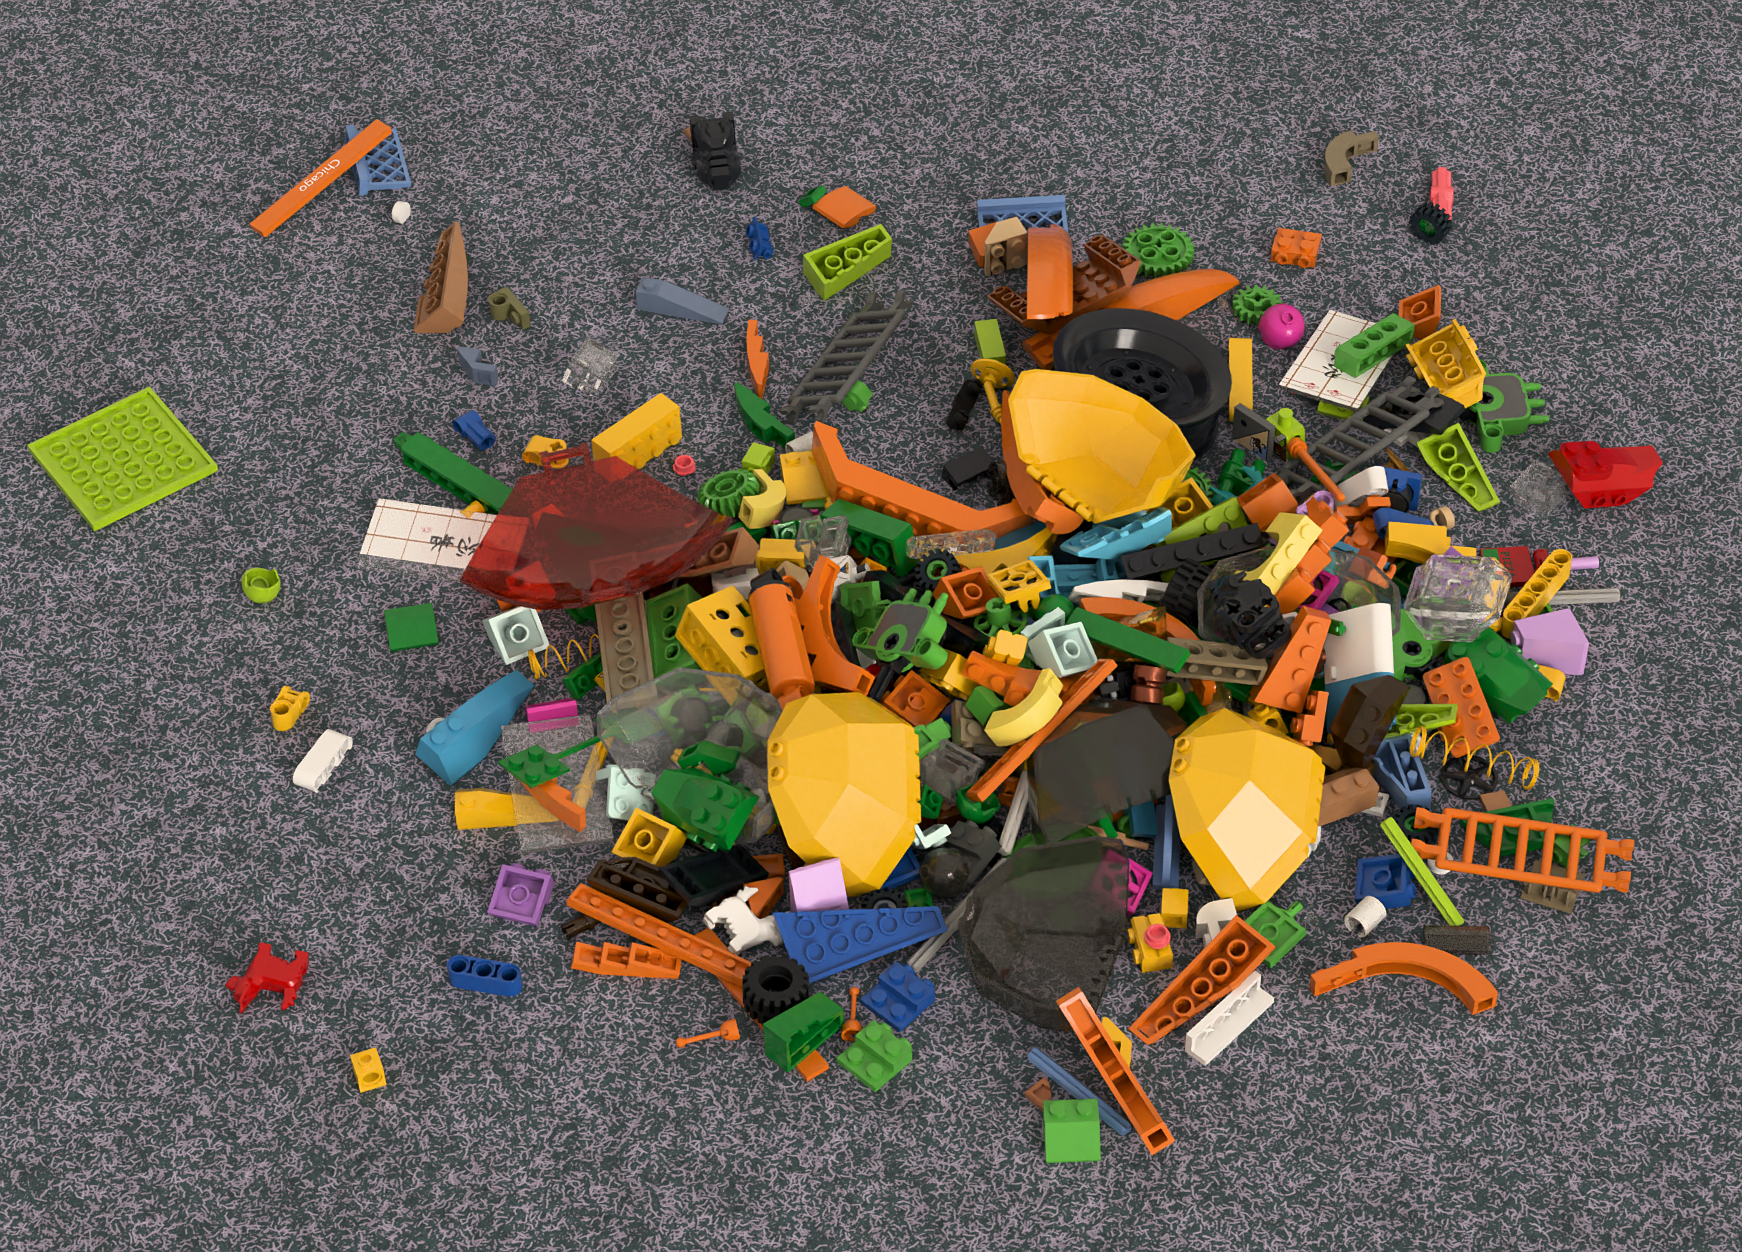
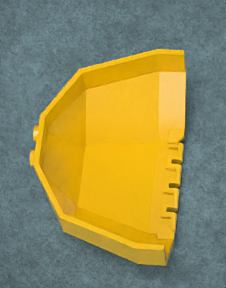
M1042 369L1021 371L1008 399L1018 456L1026 463V472L1035 480L1041 482L1055 496L1059 495L1058 498L1070 508L1076 509L1075 511L1088 522L1092 521L1097 524L1161 506L1184 480L1196 456L1178 425L1142 397L1094 375Z
M860 692L811 694L786 703L767 741L768 791L788 846L808 865L839 857L846 896L856 897L880 889L915 839L914 827L917 823L921 822V804L918 803L921 800L920 780L917 779L920 777L919 756L915 755L919 753V736L914 733V728L908 722L876 700Z
M1223 708L1199 717L1175 739L1169 785L1181 840L1220 899L1232 898L1235 910L1240 912L1266 903L1308 857V844L1315 843L1317 838V824L1319 822L1325 766L1322 764V758L1307 746L1271 726Z

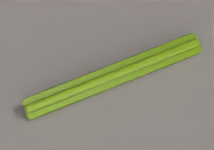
M1392 817L1384 820L1380 824L1381 829L1445 921L1453 930L1460 927L1464 923V919Z

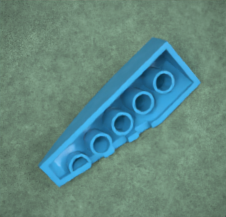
M518 670L504 676L469 699L420 738L415 755L452 787L488 755L495 742L499 739L506 726L533 689L534 684Z

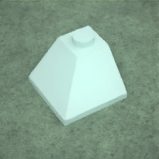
M533 602L482 620L489 640L506 665L527 657L528 650L533 649L534 653L546 649L549 645Z
M1082 622L1043 630L1027 642L1036 664L1043 669L1051 668L1059 678L1086 672L1098 661Z

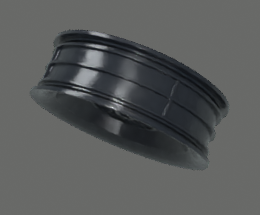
M1110 308L1092 311L1074 318L1061 329L1054 342L1051 371L1094 375L1142 397L1178 425L1196 455L1193 461L1202 457L1212 447L1218 434V418L1221 408L1227 402L1231 392L1232 379L1230 369L1222 354L1199 332L1177 320L1157 313L1137 309Z

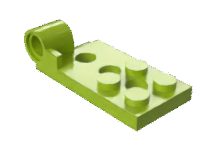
M1231 497L1172 528V532L1166 535L1162 542L1153 545L1156 548L1197 538L1202 533L1206 535L1218 533L1219 526L1223 522L1227 524L1228 530L1247 526L1248 523L1237 498ZM1209 561V562L1200 563V564H1202V565H1204V566H1208V565L1212 564V563L1215 562V561ZM1176 570L1160 574L1162 582L1169 583Z

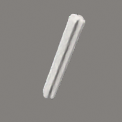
M1030 769L1023 771L1000 837L999 843L1002 847L998 853L1002 854V856L1012 853L1036 780V773Z

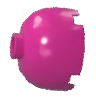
M1285 303L1275 304L1268 308L1261 316L1258 324V330H1260L1263 342L1274 349H1285L1295 346L1302 338L1305 329L1304 318L1300 311L1294 306Z

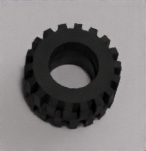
M1190 558L1185 560L1178 567L1166 588L1161 610L1177 618L1187 626L1192 625L1201 616L1212 596L1208 582L1210 579L1212 581L1217 577V572Z
M772 954L769 958L763 956L760 957V961L754 960L751 963V967H747L745 975H743L744 1009L746 1013L750 1012V1017L753 1020L758 1018V1023L763 1024L809 998L808 973L805 972V967L802 964L798 965V961L794 958L789 960L788 956L782 955V957H777V954ZM773 988H779V989H783L784 991H781V992H770V991H767V990L773 989Z

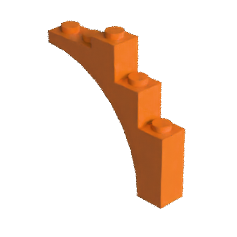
M1314 497L1306 503L1307 517L1320 527L1322 532L1274 595L1280 604L1279 611L1282 615L1293 612L1315 591L1311 581L1332 561L1329 554L1331 548L1349 532L1345 523L1347 521L1346 517L1338 510L1333 512L1325 501L1321 500L1318 502Z
M819 555L800 600L794 598L807 654L810 658L814 659L811 666L814 683L820 687L840 693L860 692L867 696L875 676L862 667L848 661L841 652L833 633L831 599L840 566L828 557Z
M972 651L961 675L1004 696L1003 702L1014 707L1031 693L1042 670L1009 665ZM1086 672L1061 678L1058 677L1063 684L1058 697L1061 698ZM1092 691L1078 706L1088 711L1099 695H1094Z
M1077 987L1056 1000L1084 1049L1151 1155L1175 1141L1126 1064L1081 989Z

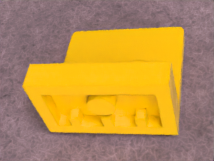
M762 538L760 549L757 551L755 558L758 573L762 574L770 568L777 569L785 560L806 569L808 541Z

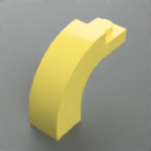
M754 469L753 471L760 485V495L744 496L742 498L738 517L749 529L770 526L772 521L779 520L784 507L787 493L782 480L773 481L763 469Z
M1051 668L1042 669L1033 690L1022 702L1012 708L992 713L984 731L997 747L1012 745L1030 737L1044 727L1057 713L1063 703L1058 697L1063 684Z

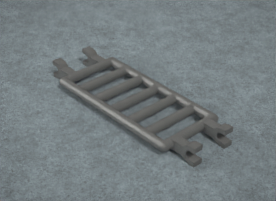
M906 290L897 291L894 303L888 310H882L884 307L883 303H876V299L879 296L877 292H870L868 294L866 304L862 310L854 312L790 395L787 400L789 406H784L780 410L782 415L789 414V418L786 421L787 424L795 425L797 423L799 413L805 405H812L809 408V412L817 413V418L814 421L824 424L829 409L834 403L842 402L906 316L904 309H909L913 305L911 301H904V297L907 294ZM892 319L889 323L855 325L858 321ZM881 333L879 337L845 339L847 335ZM871 347L868 351L834 353L840 348ZM860 361L855 366L824 367L826 363ZM850 375L847 380L812 382L815 377ZM839 389L836 394L802 396L805 391Z
M1408 376L1394 392L1386 391L1307 447V453L1312 456L1316 452H1320L1345 464L1338 471H1334L1316 462L1336 484L1426 419L1430 414L1429 409L1444 404L1442 399L1435 398L1440 393L1439 388L1432 386L1427 390L1425 397L1416 403H1412L1406 400V398L1409 396L1415 397L1420 392L1415 387L1411 388L1416 379ZM1385 402H1390L1415 415L1405 420L1378 407ZM1371 414L1398 427L1388 433L1362 421V419ZM1353 426L1381 440L1371 446L1344 432ZM1336 439L1363 453L1354 459L1326 445ZM1292 458L1279 467L1277 473L1286 485L1291 481L1300 485L1298 489H1290L1299 506L1313 493L1326 491L1327 489L1322 483L1317 484L1292 472L1291 470L1299 464L1307 467L1300 458Z

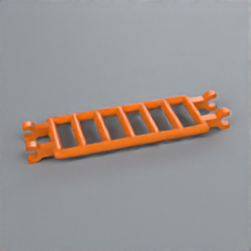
M1416 808L1414 828L1424 829L1433 827L1439 828L1440 831L1437 846L1425 844L1418 839H1412L1411 844L1421 859L1435 860V866L1439 869L1594 893L1601 892L1602 886L1614 887L1620 892L1628 893L1631 872L1620 871L1613 873L1604 871L1606 854H1611L1631 861L1634 840L1607 839V833L1602 830L1456 808H1444L1442 814L1430 813L1424 808ZM1452 818L1467 820L1462 862L1446 859ZM1478 822L1493 824L1488 866L1472 863ZM1503 826L1519 828L1514 870L1498 867ZM1529 830L1545 832L1540 874L1524 871ZM1555 834L1571 836L1566 878L1550 875ZM1581 838L1597 840L1592 882L1577 879Z

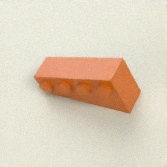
M1302 606L1290 625L1292 631L1291 638L1274 651V656L1268 664L1260 686L1254 685L1249 693L1254 702L1302 713L1332 621L1327 612Z

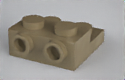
M955 700L951 704L952 749L961 750L966 754L976 753L985 755L987 758H998L1007 749V746L997 747L984 731L986 725L983 726L965 706L966 702Z

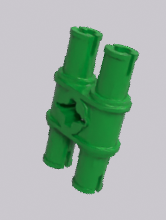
M1235 448L1231 452L1230 458L1223 464L1222 474L1219 475L1217 480L1219 490L1228 491L1237 497L1242 495L1253 484L1250 477L1242 470V467L1245 466L1242 464L1245 457V452L1242 449ZM1260 459L1254 460L1251 467L1254 466L1255 470H1259L1261 475H1263L1266 467L1265 462Z

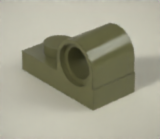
M508 287L502 288L489 296L490 316L494 320L510 318L514 325L518 324L523 330L531 327L529 311Z

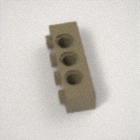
M1167 637L1166 640L1188 649L1191 653L1178 674L1167 670L1166 676L1260 686L1268 668L1265 658L1255 659L1245 649H1240L1238 646L1230 645L1229 643ZM1256 646L1254 648V650L1262 649V647Z

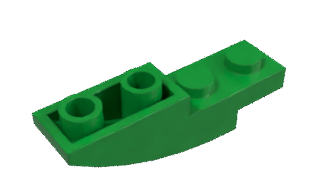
M740 383L734 384L735 401L739 414L746 426L758 439L765 444L774 440L783 448H785L786 443L795 439V432L792 428L778 421L774 415H770V406L766 400L759 398L749 388H745Z

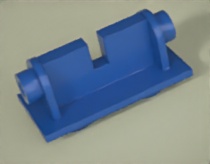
M754 216L751 224L747 225L745 232L750 242L749 251L752 252L754 260L758 256L770 258L773 254V249L769 241L768 227L763 223H758L756 216Z

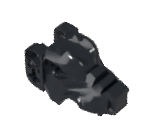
M733 111L724 112L723 118L701 120V117L698 115L690 116L693 150L692 166H695V169H697L699 179L713 190L729 189L741 172L739 163L741 158L736 149Z
M1223 571L1212 581L1210 579L1208 582L1210 592L1217 605L1213 617L1216 624L1220 625L1221 635L1225 641H1229L1230 645H1236L1240 649H1245L1253 658H1266L1287 642L1292 635L1289 624L1283 619L1279 611L1280 604L1272 594L1271 589L1262 583L1261 579L1244 581L1243 579L1247 575L1245 571L1231 575L1230 571ZM1265 643L1262 649L1254 650L1256 645Z

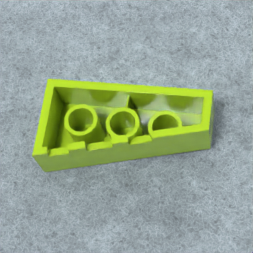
M879 224L804 254L803 273L816 292L825 301L891 257L892 238L882 224Z

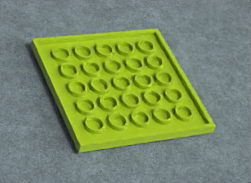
M150 386L27 445L30 454L94 532L218 471L214 460Z

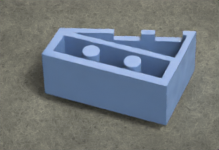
M1411 734L1383 739L1371 762L1375 764L1373 777L1400 809L1405 807L1408 810V805H1413L1415 809L1417 805H1422L1421 808L1424 809L1426 807L1431 809L1432 791L1419 756L1415 758L1410 755Z

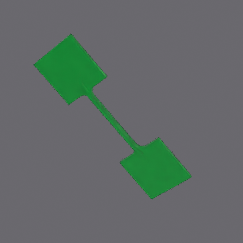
M636 705L618 708L594 719V722L606 730V732L556 754L549 753L536 744L498 761V764L529 788H533L570 771V768L559 761V759L605 740L610 736L616 737L624 744L629 745L664 728L661 723Z

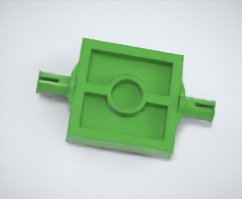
M879 581L840 585V605L852 613L856 628L858 630L864 627L874 629L882 615V610H885L887 607L885 604L891 603L888 599L881 600Z
M1267 901L1245 920L1248 925L1275 945V949L1263 960V963L1269 968H1272L1306 936V929L1294 919V916L1303 909V906L1298 901H1294L1286 910L1278 908Z

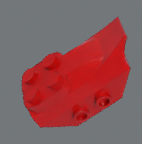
M1595 441L1566 442L1560 445L1559 450H1552L1548 453L1570 490L1584 508L1621 506L1633 501L1653 487V478L1660 466L1663 465L1662 459L1652 445L1601 448Z

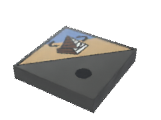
M1239 403L1234 407L1232 439L1264 460H1270L1273 457L1275 425Z

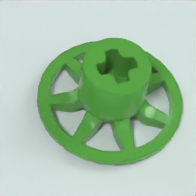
M1000 597L989 600L986 603V613L978 615L974 620V628L979 631L987 630L992 626L989 634L984 633L988 637H995L999 628L1011 632L1008 627L1009 624L1013 627H1019L1012 632V635L1021 633L1027 625L1026 614L1022 610H1012L1010 603L1005 604ZM1020 615L1023 621L1015 620V618ZM982 618L987 620L986 622L979 624Z

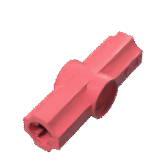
M1438 167L1437 170L1432 171L1430 202H1433V206L1436 204L1440 205V210L1444 208L1446 210L1444 213H1449L1450 215L1448 220H1451V207L1453 204L1451 172L1445 167Z

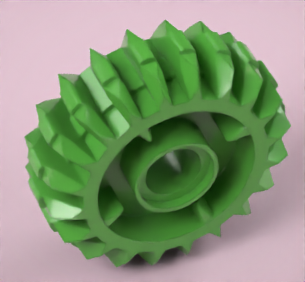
M738 468L735 471L733 469L727 472L722 471L721 474H714L713 478H708L707 483H703L698 490L697 498L698 504L705 516H709L710 519L716 518V520L724 518L727 520L729 517L735 518L736 515H739L744 496L760 495L761 491L759 482L754 474L748 470L742 471L741 468Z

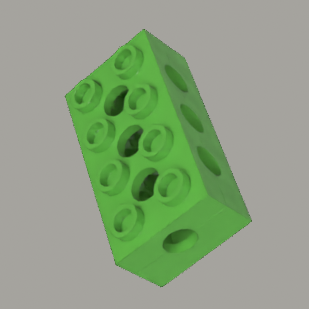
M688 583L646 600L655 683L673 692L691 682L696 683L708 678L675 637L686 606L702 599V596Z

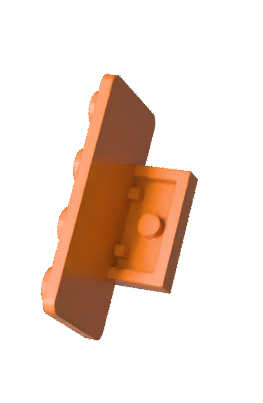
M1463 657L1423 674V680L1432 704H1458L1456 722L1437 728L1438 731L1445 734L1449 747L1455 740L1465 738L1471 753L1479 745L1486 744L1489 746L1500 740L1496 725L1468 657ZM1440 734V737H1441L1442 741L1444 742V741H1445L1444 736H1443L1442 734ZM1463 740L1457 741L1450 750L1455 758L1468 754L1467 745Z

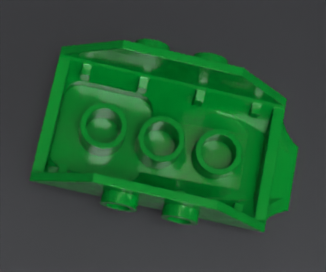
M1484 623L1470 626L1449 646L1444 657V665L1463 657L1470 659L1490 713L1500 721L1508 724L1514 721L1520 714H1527L1547 695V689L1553 685L1539 671V666L1531 658L1526 660L1522 656L1523 652L1516 644H1508L1491 627Z
M693 766L684 769L663 770L651 791L661 810L664 821L686 832V838L696 844L703 841L702 845L714 852L720 849L726 853L731 849L760 797L751 793V789L740 782L733 785L734 781L722 774L718 778Z

